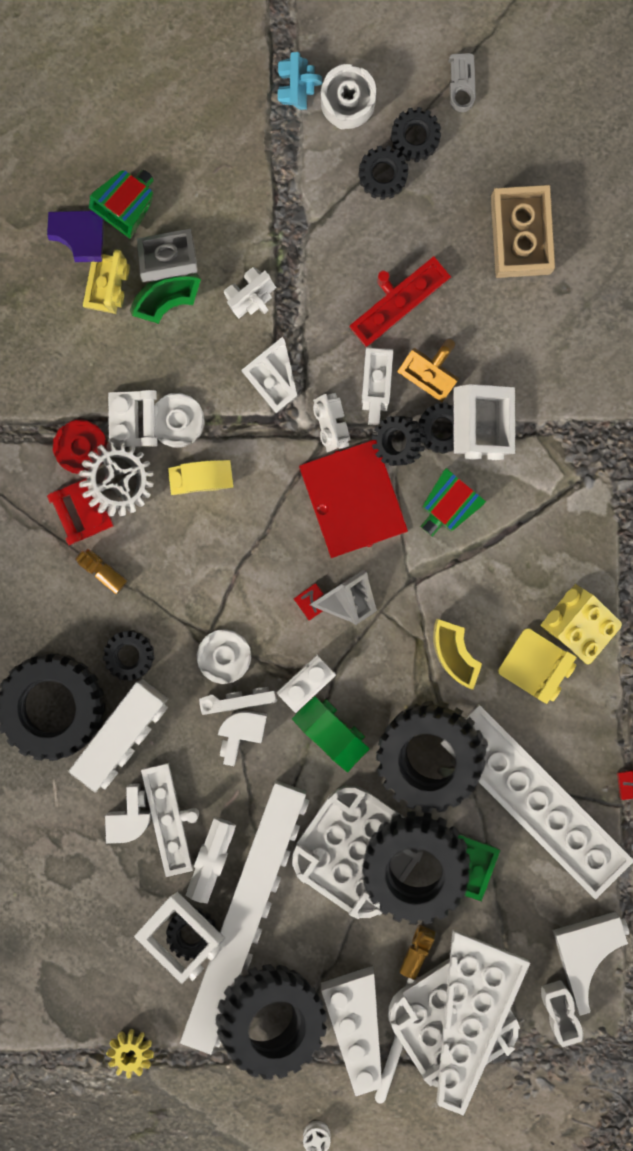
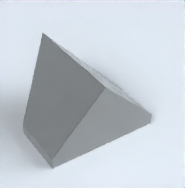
M365 570L355 574L310 604V606L352 622L354 625H357L377 611Z

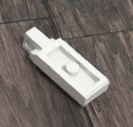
M366 347L362 410H369L368 425H379L380 411H387L389 405L393 349Z
M269 687L253 689V695L242 696V692L225 694L226 699L220 700L214 695L199 699L202 715L276 703L277 696L275 691L269 692Z

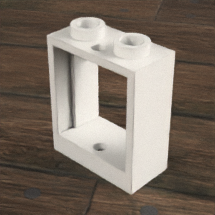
M178 892L170 896L134 936L181 984L188 978L193 981L203 971L204 968L201 964L206 958L210 961L215 958L223 949L219 944L225 939ZM174 911L209 943L186 969L152 937Z

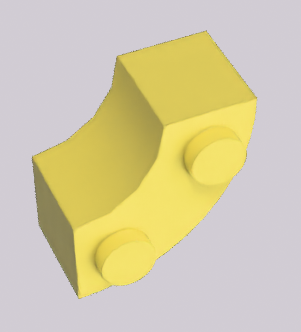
M436 619L433 641L438 660L453 679L473 690L482 663L473 659L466 650L464 643L465 628Z

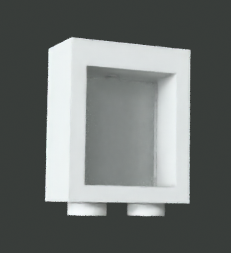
M472 384L454 387V454H465V459H482V455H487V460H504V455L515 454V387Z

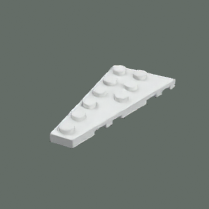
M452 930L437 1104L440 1107L464 1115L530 962L528 959L456 930Z

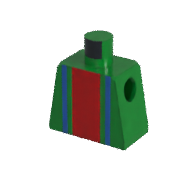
M121 170L90 195L89 208L131 239L152 204L154 193L148 187L153 183L154 179L146 170H141L135 177L125 170Z
M445 468L422 505V508L430 515L420 527L431 537L436 534L442 525L452 532L481 508L486 501Z

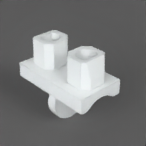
M252 267L244 275L245 280L248 282L247 286L240 290L236 284H231L224 290L229 307L239 319L246 312L252 315L258 309L263 314L267 313L269 310L265 303L272 298L270 293L276 289V286L266 271L262 273L255 267Z

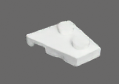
M283 337L241 370L276 414L297 397L286 343Z

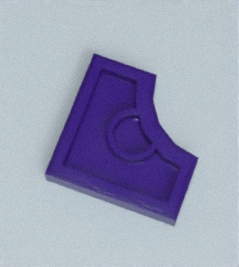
M93 211L48 212V240L58 241L68 246L73 253L75 262L103 261V218Z

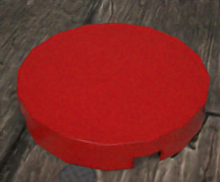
M74 420L63 425L57 431L53 439V453L63 469L73 474H79L80 471L89 470L82 465L84 460L93 462L88 454L91 451L98 454L97 447L100 445L104 446L107 451L108 443L105 434L97 425L87 420Z

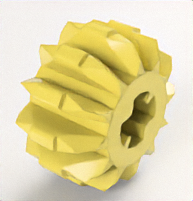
M133 1029L129 1030L128 1037L121 1031L118 1033V1039L112 1038L109 1043L112 1048L108 1049L106 1053L108 1057L112 1058L109 1061V1067L118 1066L117 1075H120L123 1070L126 1071L128 1079L131 1078L133 1071L136 1075L141 1076L143 1073L142 1068L149 1069L151 1062L148 1059L154 1056V1052L149 1050L152 1045L151 1040L143 1042L145 1034L141 1032L138 1037H135ZM130 1050L135 1052L131 1057L126 1056V1053Z

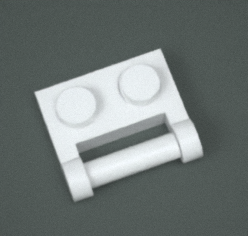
M143 390L108 393L109 442H113L115 448H117L120 442L125 443V448H129L131 445L134 447L157 446V438L154 435V400H157V391ZM138 401H143V438H139Z

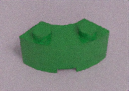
M190 273L183 276L179 275L150 281L135 297L130 308L131 315L159 324L163 315L172 307L182 304L193 305L201 282L200 276L197 273Z
M314 695L294 715L292 720L336 764L348 773L370 750L363 742L366 736L355 726L350 729L335 715L337 709L327 699L321 702Z

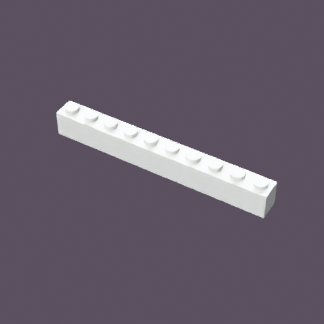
M275 780L220 934L225 938L219 944L223 949L212 961H209L180 1041L183 1045L208 1054H212L214 1046L220 1047L221 1041L217 1034L219 1028L216 1025V1015L221 1013L217 1006L220 999L225 1000L226 995L223 993L225 989L236 984L234 979L241 974L242 969L248 970L253 954L248 952L252 943H258L262 928L258 927L261 917L267 918L272 904L267 900L271 891L274 893L277 891L281 877L277 876L280 865L285 867L291 851L286 850L289 840L295 841L300 825L296 824L299 814H305L309 800L305 798L306 791Z

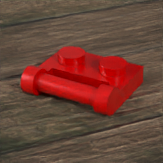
M87 478L47 495L49 503H53L67 537L65 539L68 546L115 527L111 517L108 515L107 508L103 513H99L100 503L98 502L91 507L89 503L94 499L92 495L86 498L83 497L82 494L89 491L88 486L80 487L79 483L87 481ZM71 497L85 530L77 532L63 498Z

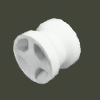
M312 1121L305 1127L303 1144L306 1151H327L331 1143L328 1126L321 1121Z

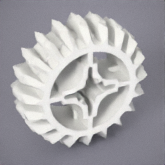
M109 442L107 444V451L104 446L100 445L97 447L98 454L93 451L88 454L93 462L88 460L82 462V465L89 470L79 472V476L87 478V481L80 482L79 486L82 488L88 486L89 491L84 492L82 495L84 498L92 495L94 499L89 503L91 507L98 502L100 503L99 513H103L108 507V515L114 516L117 508L118 514L125 516L126 508L130 513L136 512L134 503L142 507L145 503L141 497H150L151 494L144 488L153 487L154 483L146 481V478L154 474L152 471L145 472L144 468L148 467L150 462L145 461L141 463L140 459L144 454L140 452L134 456V446L131 445L125 451V443L120 442L116 450L114 443ZM111 457L121 458L132 467L121 469L117 466L116 462H112ZM103 462L105 478L101 483L96 484V471L99 464ZM113 472H115V476L127 473V476L119 481L120 486H118V483H111L106 486V483L114 477ZM136 474V489L130 497L128 493L130 491L128 480ZM106 489H111L117 494V496H120L123 501H112L106 498L101 492Z

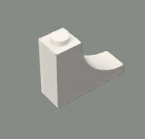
M616 912L552 930L574 1005L580 1016L591 1013L588 994L590 982L596 968L608 954L628 944L625 936L629 935L625 918L620 919Z

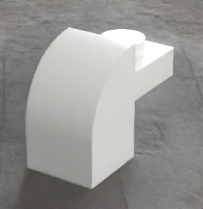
M244 710L233 713L223 722L218 735L229 737L228 741H222L220 756L225 757L223 764L235 766L240 739L256 743L262 742L267 714Z
M129 784L126 787L127 811L108 812L105 815L106 843L133 841L149 825L152 815L150 810L141 811V807L146 806L145 790L141 791L140 784Z

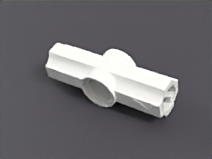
M214 817L205 844H202L196 859L195 871L187 888V897L194 901L208 904L217 876H220L228 853L226 852L235 832V824L225 819Z

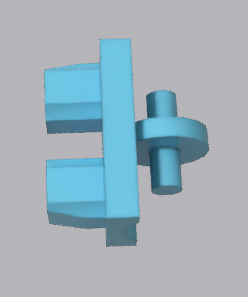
M292 52L290 59L278 62L279 76L282 79L290 78V86L279 87L278 101L285 105H294L299 110L307 109V95H313L314 86L322 84V76L315 74V66L308 65V60L300 57L299 52Z

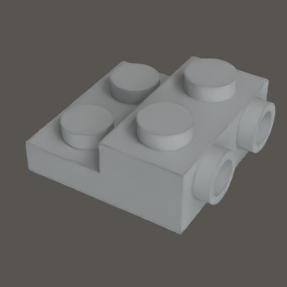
M191 229L137 238L142 282L156 281L162 278L183 276L197 272V260Z

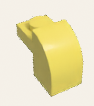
M230 460L194 462L168 468L171 495L233 488Z

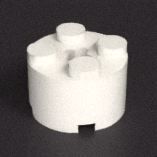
M344 64L335 67L326 75L321 87V108L329 122L339 129H352L367 122L374 112L376 85L367 70L350 64ZM344 94H347L349 97L353 96V99H344Z

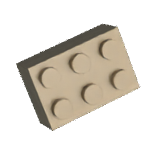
M550 185L495 188L491 195L496 278L550 275L555 269Z

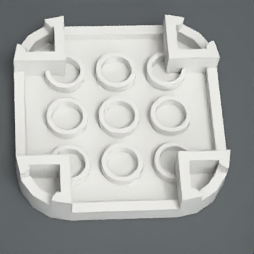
M344 786L336 789L326 799L295 845L292 865L296 876L303 883H307L346 910L352 917L359 919L381 915L382 912L379 911L380 904H373L368 898L370 891H366L364 888L362 865L372 834L378 832L379 826L384 821L390 823L391 818L400 813L360 787ZM405 849L392 857L390 868L401 882L405 881L416 863L420 861L423 849Z
M450 959L416 979L415 982L400 989L392 997L388 1006V1018L394 1033L430 1087L432 1085L438 1087ZM511 1010L506 1017L486 1064L503 1053H506L508 1056L515 1050L514 1045L518 1038V1029L520 1027Z

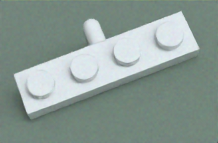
M169 763L144 768L141 772L165 876L169 877L193 871L183 822H196L199 817V810L191 808L180 811Z

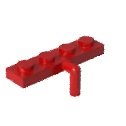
M434 256L397 287H394L389 281V273L387 271H380L377 283L386 293V296L349 325V328L365 347H369L450 280L451 276Z

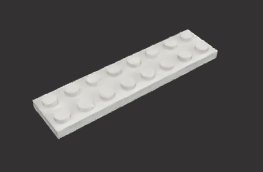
M478 704L465 718L471 717L474 720L475 724L473 727L476 731H481L483 735L481 742L486 745V755L484 757L486 763L479 783L596 900L633 863V859ZM443 739L440 743L456 759L452 747Z

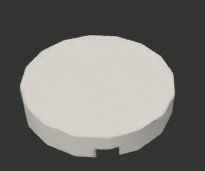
M171 393L161 398L154 405V435L164 445L173 448L186 447L194 443L202 434L205 425L204 413L199 403L191 396L182 393Z
M227 629L216 630L205 636L199 644L197 651L198 666L203 675L212 682L220 684L232 683L243 677L249 669L251 662L250 646L245 638L235 631Z

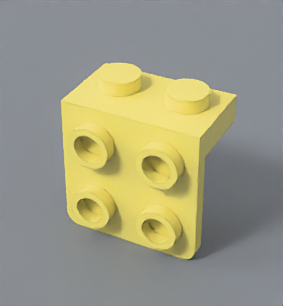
M115 250L113 256L103 254L102 262H91L83 302L84 308L113 314L117 313L118 307L122 308L125 292L121 291L123 280L127 281L130 264H126L127 260L120 250Z
M574 584L540 626L560 640L584 663L590 664L619 631L622 623L594 595Z
M526 628L516 640L499 667L498 672L510 682L547 704L549 700L554 701L562 689L559 685L564 677L569 678L576 667L574 661L577 657L568 651L562 650L531 629Z

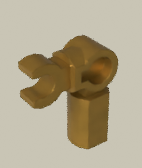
M87 549L85 552L81 551L75 559L87 572L91 574L95 572V577L115 594L127 583V580L108 564L103 565V560L90 549Z
M419 924L412 939V944L414 945L409 946L399 969L402 975L416 980L423 961L429 953L428 950H430L434 942L436 931Z

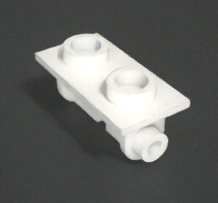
M336 393L329 395L324 394L314 399L313 411L315 417L319 420L321 428L320 438L322 444L326 447V451L330 452L337 448L349 447L348 441L351 439L346 422L338 424L336 422V419L344 417L340 398H337Z

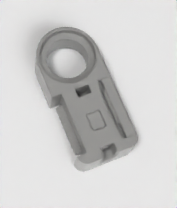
M471 53L452 54L449 58L452 82L449 87L450 104L454 110L466 112L472 108L476 98L474 55ZM460 91H465L470 95V102L466 105H460L456 102L455 95Z

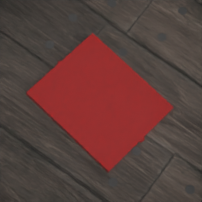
M371 440L343 451L337 450L334 454L299 466L331 558L366 546L371 547L374 543L408 532L386 466L381 462L382 457L377 458L375 455L379 450L372 447L373 444H377V440Z

